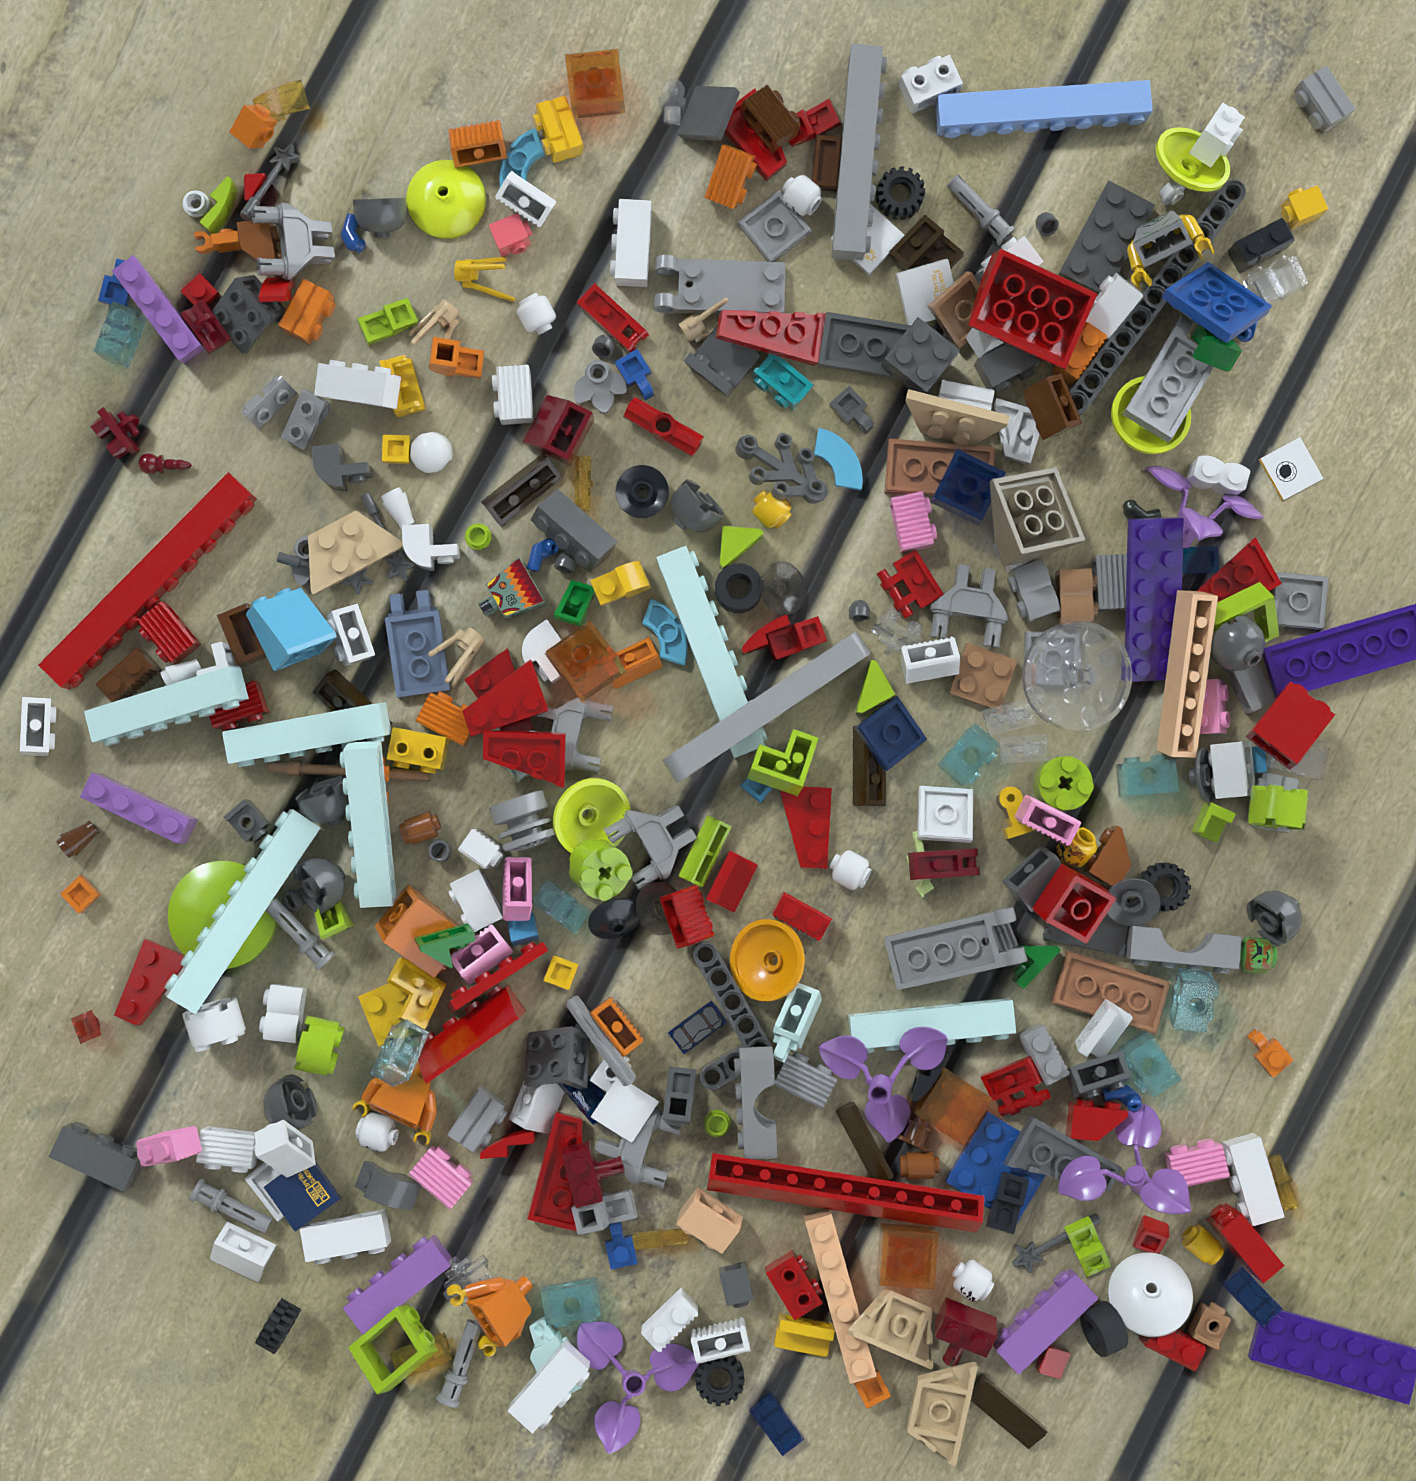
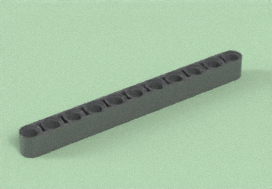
M1234 179L1227 181L1197 220L1204 233V238L1210 239L1211 242L1246 195L1245 185L1241 181ZM1226 192H1231L1235 196V200L1229 199L1226 196ZM1210 212L1216 213L1220 221L1212 219ZM1195 243L1171 254L1152 280L1151 286H1148L1142 293L1143 297L1107 340L1071 388L1069 393L1072 400L1077 401L1080 405V410H1077L1079 416L1086 411L1167 301L1162 298L1165 290L1184 278L1197 262L1199 257L1195 250ZM1179 254L1186 255L1189 259V262L1185 263L1181 261L1179 258ZM1163 275L1171 276L1173 284L1167 283ZM1147 296H1154L1157 299L1158 304H1151L1148 301ZM1132 316L1139 317L1142 320V326L1135 325L1132 322ZM1116 337L1124 338L1127 346H1119L1116 342ZM1100 359H1108L1111 363V368L1103 367ZM1084 380H1093L1095 382L1096 389L1087 388L1085 386Z

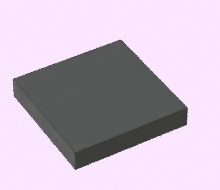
M695 86L677 135L682 139L721 141L740 92L735 87Z

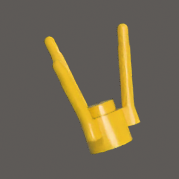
M506 257L456 260L454 277L455 281L462 282L463 288H472L504 300L515 301L513 296L473 283V280H478L479 270L504 269V264L495 263L506 262Z

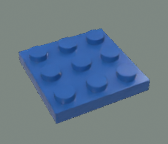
M1209 262L1167 288L1162 296L1173 308L1186 314L1194 323L1203 326L1213 333L1217 339L1223 340L1225 343H1228L1266 316L1272 307L1271 304Z
M986 1110L945 1178V1182L963 1193L984 1196V1206L990 1209L1002 1172L1029 1179L1024 1205L1020 1207L1018 1223L1046 1175L1029 1172L1017 1167H1009L1003 1163L1021 1131Z

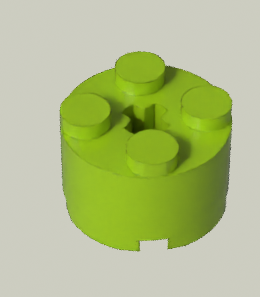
M1061 756L1045 761L1036 770L1033 784L1036 798L1059 811L1073 810L1082 806L1088 800L1094 788L1092 775L1088 767L1082 761L1072 756ZM1060 779H1066V788L1060 789L1058 787L1061 783Z
M1252 785L1248 823L1262 827L1304 830L1308 790H1284L1283 786L1267 785V787Z
M604 839L585 840L570 855L569 876L571 880L587 895L602 901L610 900L625 888L633 874L626 855Z
M307 1016L305 1021L307 1025L305 1031H302L295 1060L297 1063L294 1066V1070L327 1076L328 1073L333 1074L339 1053L334 1052V1049L340 1046L345 1027L340 1026V1022Z

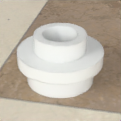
M1173 180L1170 181L1159 193L1162 197L1161 202L1164 205L1169 203L1174 205L1184 196L1183 191L1185 187H1182Z
M195 190L185 195L183 209L189 216L199 218L209 211L210 201L203 192ZM195 202H201V206L199 208H193V204Z

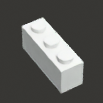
M619 199V208H614L613 224L618 225L617 234H612V250L616 251V260H611L610 277H615L616 286L647 287L652 217L651 201Z
M330 360L329 365L318 363L315 396L397 409L401 377L392 375L391 369L375 366V371H368L367 365L352 363V368L345 367L346 362Z
M1250 1133L1223 1141L1227 1167L1229 1166L1232 1175L1229 1177V1183L1232 1191L1237 1193L1240 1202L1237 1204V1210L1244 1215L1252 1226L1283 1218L1284 1213L1261 1137Z
M386 1209L307 1223L300 1229L305 1262L314 1261L316 1265L331 1261V1257L341 1256V1259L354 1258L358 1256V1252L367 1250L368 1254L380 1253L385 1251L384 1247H387L391 1242Z
M565 1340L510 1402L508 1412L532 1434L538 1427L543 1429L552 1419L553 1415L550 1413L555 1407L559 1406L561 1408L571 1397L569 1391L575 1384L580 1387L590 1375L588 1372L590 1361Z

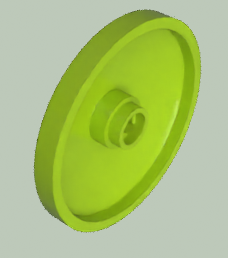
M234 861L209 862L190 871L177 884L168 906V926L176 946L184 955L189 950L194 952L199 944L196 941L197 937L204 927H211L215 921L212 916L221 903L226 905L231 897L228 894L230 888L236 880L241 882L246 875V872L243 871L246 866L245 864ZM264 911L226 969L249 963L267 948L277 927V922L267 911Z

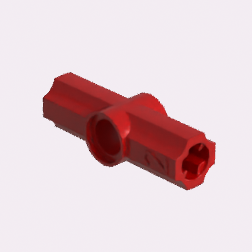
M635 396L630 401L623 415L624 419L649 432L657 440L670 444L692 458L704 439L703 435L676 421L669 413L661 412ZM660 422H667L671 425L670 430L664 433L659 432L656 427Z

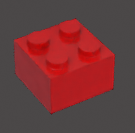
M1061 863L1032 909L1047 923L1087 944L1117 898L1100 884Z

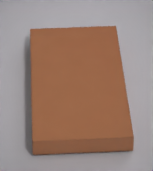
M889 438L884 493L907 495L923 491L924 496L991 501L990 481L993 479L995 447Z
M1065 950L1051 1002L1094 1015L1103 1001L1107 999L1132 1015L1133 1019L1128 1026L1156 1034L1171 982Z

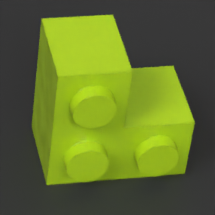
M793 729L787 740L784 753L759 744L747 779L798 796L803 788L819 738Z

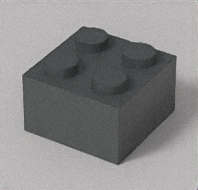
M917 317L884 358L881 367L910 390L928 394L956 359L960 350Z

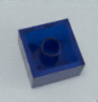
M956 449L930 503L979 525L991 504L990 481L1004 477L1006 472Z

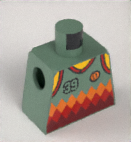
M520 557L515 559L486 584L492 596L478 603L486 617L500 610L506 620L547 605Z

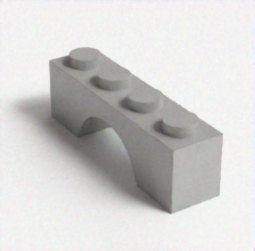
M1130 925L1126 935L1124 957L1132 959V964L1149 966V961H1159V967L1176 968V963L1186 964V969L1203 971V966L1213 967V972L1230 973V968L1239 969L1242 937L1207 933L1203 941L1196 948L1179 952L1166 943L1160 928Z
M772 1046L739 1048L740 1058L734 1059L735 1075H740L741 1083L735 1084L736 1100H742V1108H736L737 1125H743V1132L738 1133V1149H744V1158L748 1159L777 1158L775 1120L763 1116L754 1106V1102L760 1092L775 1084Z

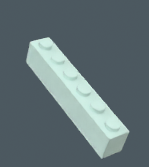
M225 667L84 711L91 741L103 742L104 746H110L120 743L119 738L127 736V739L141 737L144 735L143 731L151 729V732L167 729V724L175 722V725L192 721L191 716L199 714V717L213 715L217 708L223 707V710L237 708L240 706L239 702L249 698L241 668Z
M386 702L222 732L228 764L237 762L238 767L255 765L254 759L263 758L264 763L280 760V754L289 753L290 758L305 756L307 749L315 748L316 753L332 751L331 745L341 744L343 749L348 743L358 742L357 740L367 739L368 742H382L385 735L392 734Z
M381 741L348 743L343 750L344 752L340 753L341 768L346 770V778L343 779L344 795H348L349 805H346V819L351 821L352 831H349L348 840L349 846L354 847L355 856L351 859L352 873L357 875V883L354 884L355 899H359L360 908L393 906L397 895Z
M1009 998L848 1014L850 1036L861 1040L868 1053L874 1052L876 1047H885V1051L900 1050L899 1041L902 1035L915 1027H931L941 1031L948 1038L946 1045L955 1044V1039L966 1038V1042L982 1041V1036L992 1035L994 1040L1008 1039L1009 1034L1016 1033L1013 1000Z

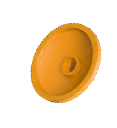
M773 919L754 921L745 926L733 942L730 952L731 973L739 989L752 999L775 1001L784 998L795 989L803 974L805 955L802 943L795 931L781 921ZM775 956L778 958L776 965L773 962Z

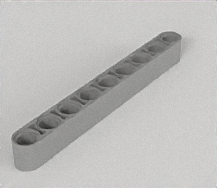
M855 631L662 760L675 781L677 783L870 655L871 652L857 631Z

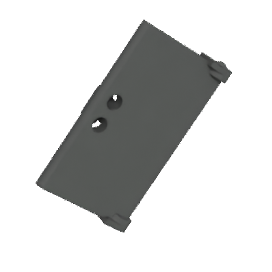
M1106 914L1086 944L1047 923L1043 932V940H1051L1110 953L1122 958L1125 953L1126 945L1124 943L1129 926L1116 923Z

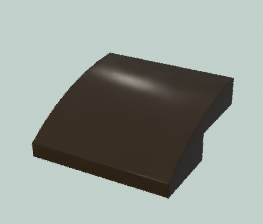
M924 215L889 251V255L903 271L943 259L949 260L950 269H952L964 256V252L944 236V230Z

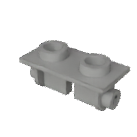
M281 375L277 378L273 377L261 389L265 393L262 398L256 394L247 404L243 405L245 408L241 412L258 429L269 421L297 393Z

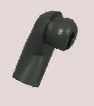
M1127 500L1123 504V513L1127 519L1162 518L1160 509L1145 511L1135 500Z

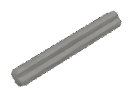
M573 996L567 1001V1008L623 1086L632 1084L635 1081L636 1075L592 1018L590 1011L580 997Z

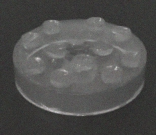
M1068 622L1049 628L1033 642L1024 660L1022 683L1028 703L1042 720L1061 729L1091 730L1112 720L1124 706L1131 689L1132 668L1125 647L1111 631L1090 622ZM1076 670L1080 673V680L1075 683Z

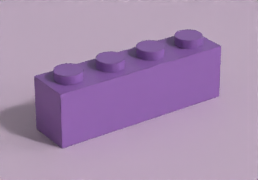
M131 256L112 270L113 274L180 362L185 364L205 349L137 257Z
M91 772L80 795V798L175 843L187 844L198 821L193 816L100 773Z
M435 1234L429 1239L426 1236L419 1239L412 1245L414 1251L407 1256L404 1253L400 1254L390 1263L392 1268L387 1272L378 1271L368 1280L370 1282L369 1286L364 1290L358 1287L346 1297L348 1302L343 1309L362 1335L394 1308L402 1305L452 1265L454 1259Z
M1071 1268L1067 1272L1065 1270L1060 1272L1054 1278V1284L1047 1291L1045 1289L1040 1291L1035 1296L1034 1303L1028 1309L1020 1310L1015 1315L1014 1322L1008 1328L1004 1327L997 1332V1338L993 1346L1018 1375L1099 1299Z

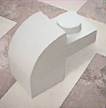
M429 524L402 525V542L405 553L420 568L434 571V560H438V564L454 563V559H461L460 548L457 544L433 545V528Z
M547 619L527 634L522 645V656L525 663L530 659L533 665L538 663L540 666L535 669L544 682L549 679L554 684L561 679V676L547 656L564 645V643Z

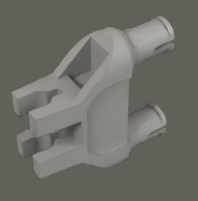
M279 203L276 207L252 206L251 215L254 216L252 217L253 223H273L279 227L282 255L281 259L258 257L257 268H260L257 270L258 275H280L285 280H292L307 265L331 264V259L335 258L334 247L313 246L312 240L328 239V234L332 233L331 222L309 220L298 209L287 203Z
M959 564L956 567L953 588L930 606L931 613L934 615L929 637H938L940 628L938 639L944 640L947 638L949 617L957 615L984 620L986 622V629L982 645L1000 648L1002 625H1005L1008 621V615L993 592L996 570L985 568L981 574L980 587L977 589L967 587L970 566Z
M582 695L558 709L548 707L549 711L535 715V717L554 721L551 732L566 733V772L577 769L598 775L599 767L591 766L589 763L600 765L601 758L578 753V741L583 720L586 717L610 722L612 716L601 713V711L613 713L614 705L590 701L591 698H588L587 695Z
M677 805L658 815L627 810L623 815L624 818L603 829L612 844L630 832H636L651 858V864L632 874L631 879L638 890L658 878L660 880L668 878L678 850L697 839L693 830L689 827L672 837L670 836L666 826L684 816Z
M655 1107L632 1143L623 1137L620 1144L598 1138L595 1152L613 1158L621 1156L622 1164H624L625 1168L624 1174L630 1183L636 1185V1183L639 1184L641 1181L663 1189L668 1172L645 1166L643 1159L652 1130L659 1129L679 1136L683 1123L663 1121V1113H661L659 1107Z

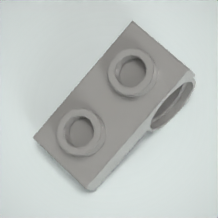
M302 389L281 437L303 450L308 449L318 425L327 417L331 403L320 396H315L313 392L307 389Z

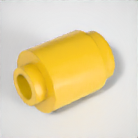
M1200 1224L1190 1225L1182 1234V1245L1203 1263L1214 1265L1222 1257L1224 1248L1221 1246V1242Z

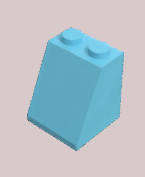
M290 588L279 591L276 597L256 599L251 603L252 606L246 613L274 672L322 654L337 637L334 630L302 588L293 591Z

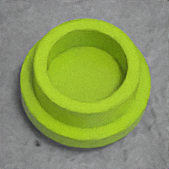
M475 523L467 528L465 541L470 548L483 550L491 543V532L484 524Z
M715 1109L706 1114L703 1125L705 1131L710 1136L721 1137L729 1131L731 1122L726 1112Z

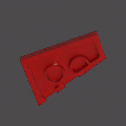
M505 649L464 679L477 698H480L515 671L509 649ZM530 717L499 727L501 731L529 732V730H534Z
M144 939L114 1016L136 1026H142L162 1001L161 997L167 991L164 987L173 974L178 976L184 967L180 963L185 955L152 940Z

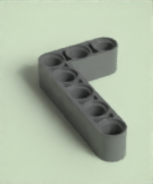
M703 941L694 948V960L741 1041V1044L702 1067L700 1072L702 1085L709 1090H715L740 1076L735 1075V1069L728 1065V1061L732 1056H740L739 1048H750L756 1042H763L767 1047H771V1044L713 943ZM706 946L713 950L712 959L709 961L699 959L697 953L701 947ZM717 970H721L727 975L726 981L721 985H716L711 980L712 973ZM735 994L740 998V1004L736 1008H729L725 1005V998L728 995ZM743 1018H749L754 1022L753 1028L748 1032H743L738 1027L739 1021ZM710 1069H715L720 1073V1078L717 1082L710 1083L705 1079V1073Z

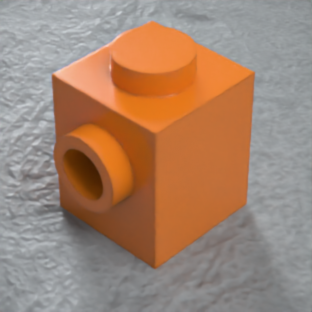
M260 104L243 105L229 133L249 149L263 148L265 143L274 135V127L278 121L270 116L271 112L266 107Z

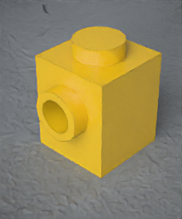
M1318 185L1307 190H1303L1302 187L1293 190L1287 194L1288 198L1281 205L1282 218L1289 224L1290 229L1319 219L1328 210Z

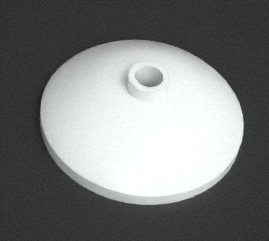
M1156 1253L1132 1255L1124 1259L1115 1268L1109 1281V1303L1118 1311L1125 1327L1136 1334L1146 1337L1168 1335L1179 1329L1190 1314L1193 1303L1191 1283L1184 1270L1166 1256ZM1152 1285L1157 1291L1153 1294L1148 1293L1146 1287Z

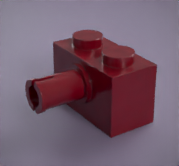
M590 1140L563 1147L562 1158L575 1207L580 1208L603 1202L602 1178L625 1173L622 1157L618 1156L597 1162L594 1158Z
M946 1297L935 1318V1338L950 1343L942 1357L943 1362L949 1366L953 1359L951 1367L959 1365L965 1350L987 1358L997 1338V1317Z

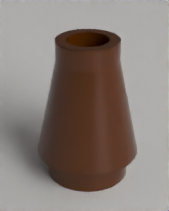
M89 820L81 826L60 834L61 838L56 842L65 855L70 858L74 854L77 856L100 832Z

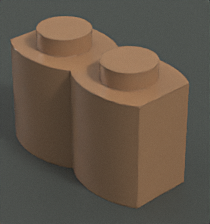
M1091 568L1057 570L1055 573V588L1061 609L1056 612L1057 625L1092 623L1094 618L1098 616V604L1096 601H1093L1092 596L1093 591L1097 589L1096 575H1092Z

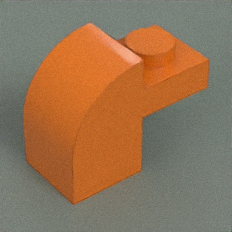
M433 337L428 368L435 373L449 377L458 375L480 379L484 351L460 347V341Z

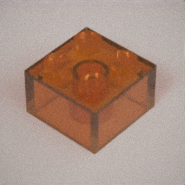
M618 49L565 55L570 104L574 119L625 113Z
M588 621L546 650L556 669L581 702H584L626 672L618 655L591 621Z
M943 1067L936 1082L921 1098L913 1112L919 1118L964 1146L992 1101V1098L949 1069Z
M880 1223L876 1276L879 1286L935 1290L939 1235L935 1227Z

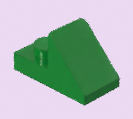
M1198 325L1192 335V338L1198 344L1192 357L1225 372L1231 371L1243 351L1233 339L1225 343L1223 340L1217 339L1213 333L1201 325Z
M571 580L553 618L579 627H585L587 611L596 594L593 586Z
M468 923L415 937V943L421 952L451 969L453 966L449 949H462L467 947L468 943L475 942L474 932Z
M1018 945L1017 947H1024L1026 956L1030 961L1028 963L1022 962L1014 970L1015 976L1012 981L1018 987L1024 989L1061 949L1055 945Z

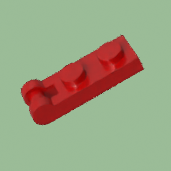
M595 283L577 301V305L628 353L636 350V345L649 336V333ZM628 327L634 332L629 338L623 334Z

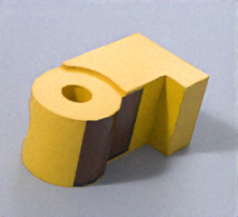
M1013 786L1003 788L996 796V803L1004 811L1009 826L1002 829L1005 840L1034 831V829L1015 819V814L1023 800V795L1019 789Z

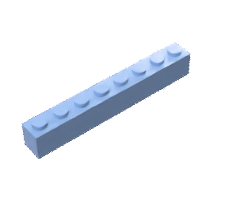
M1150 80L940 94L937 96L935 103L937 136L944 135L946 138H955L960 136V134L982 136L987 132H997L1004 135L1015 130L1032 133L1044 128L1059 131L1072 126H1076L1077 129H1086L1092 125L1101 124L1103 127H1113L1118 125V123L1140 125L1147 121L1152 113Z

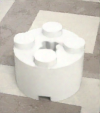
M229 997L203 1004L196 1014L189 1010L182 1014L191 1045L194 1047L195 1052L207 1050L212 1047L211 1044L221 1041L222 1045L233 1043L238 1040V1036L245 1034L246 1027L237 997H234L232 1000Z

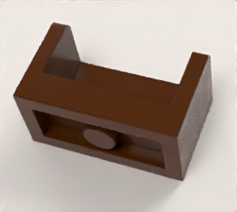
M248 603L217 615L236 664L241 667H246L267 658L246 616V613L252 606Z

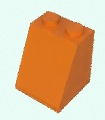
M407 884L396 898L393 906H390L376 923L375 928L383 943L435 978L438 973H442L448 966L421 952L415 943V937L459 926L460 924L415 888ZM450 948V955H453L454 951L456 952L458 949Z

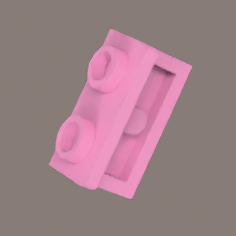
M1207 679L1200 734L1227 733V728L1230 726V715L1228 711L1226 712L1225 701L1229 699V689L1225 685L1224 680Z

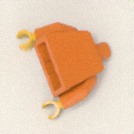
M418 1059L413 1060L408 1071L396 1067L393 1071H385L373 1078L363 1092L362 1099L357 1101L352 1107L353 1111L359 1105L365 1108V1112L361 1117L366 1116L373 1109L417 1130L414 1142L416 1143L418 1135H425L427 1138L425 1146L430 1142L432 1135L430 1130L433 1127L437 1113L435 1093L430 1090L431 1083L426 1084L423 1080Z
M521 1276L516 1282L502 1277H495L465 1286V1289L453 1284L447 1288V1295L459 1294L457 1297L450 1299L453 1306L461 1305L464 1298L468 1297L466 1304L486 1334L478 1339V1347L480 1350L483 1349L485 1356L491 1357L495 1354L497 1346L500 1348L506 1347L510 1342L521 1336L526 1319L531 1313V1307L524 1296L533 1288V1285L525 1276Z

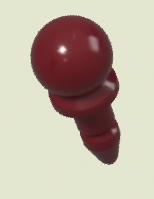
M152 453L143 454L138 461L139 469L148 475L155 474L157 471L163 474L164 469L184 470L192 466L190 462L181 459L164 460L163 455L157 457Z

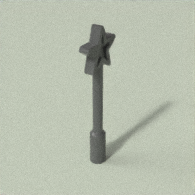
M290 144L284 150L277 147L273 148L276 156L270 160V163L274 168L255 196L249 199L240 212V216L244 220L248 221L251 218L252 206L260 205L261 198L280 170L284 167L285 171L288 172L291 163L301 161L299 155L294 154L295 148L293 144Z
M371 493L362 495L361 499L369 516L373 518L375 524L386 530L378 515L379 510ZM403 551L399 555L397 552L391 554L392 559H385L392 567L387 577L391 579L400 575L405 582L408 581L407 570L416 567V564L406 562Z
M283 552L278 553L277 562L297 568L301 566L310 569L309 562L302 560L301 557ZM365 568L346 578L342 584L344 586L353 585L356 594L359 595L362 585H372L373 581L365 577L367 570Z
M1097 1213L1089 1216L1094 1226L1101 1223ZM1066 1232L1036 1248L1033 1241L1026 1248L1015 1244L1014 1247L1019 1255L1012 1261V1264L1014 1266L1025 1265L1028 1273H1032L1033 1263L1043 1261L1042 1256L1038 1254L1068 1239Z

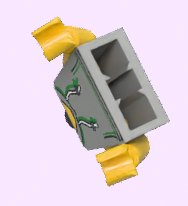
M1169 211L1137 228L1135 238L1127 247V253L1131 269L1135 271L1131 276V280L1138 290H1141L1140 283L1145 280L1148 286L1152 284V279L1143 270L1144 267L1195 243V250L1199 259L1204 260L1201 252L1205 249L1211 250V253L1214 254L1210 239L1203 238L1204 233L1193 216H1178L1174 211Z

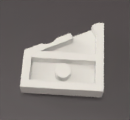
M996 398L994 402L995 412L1010 415L1007 427L999 431L1003 458L1030 465L1040 434L1036 429V423L1030 409Z

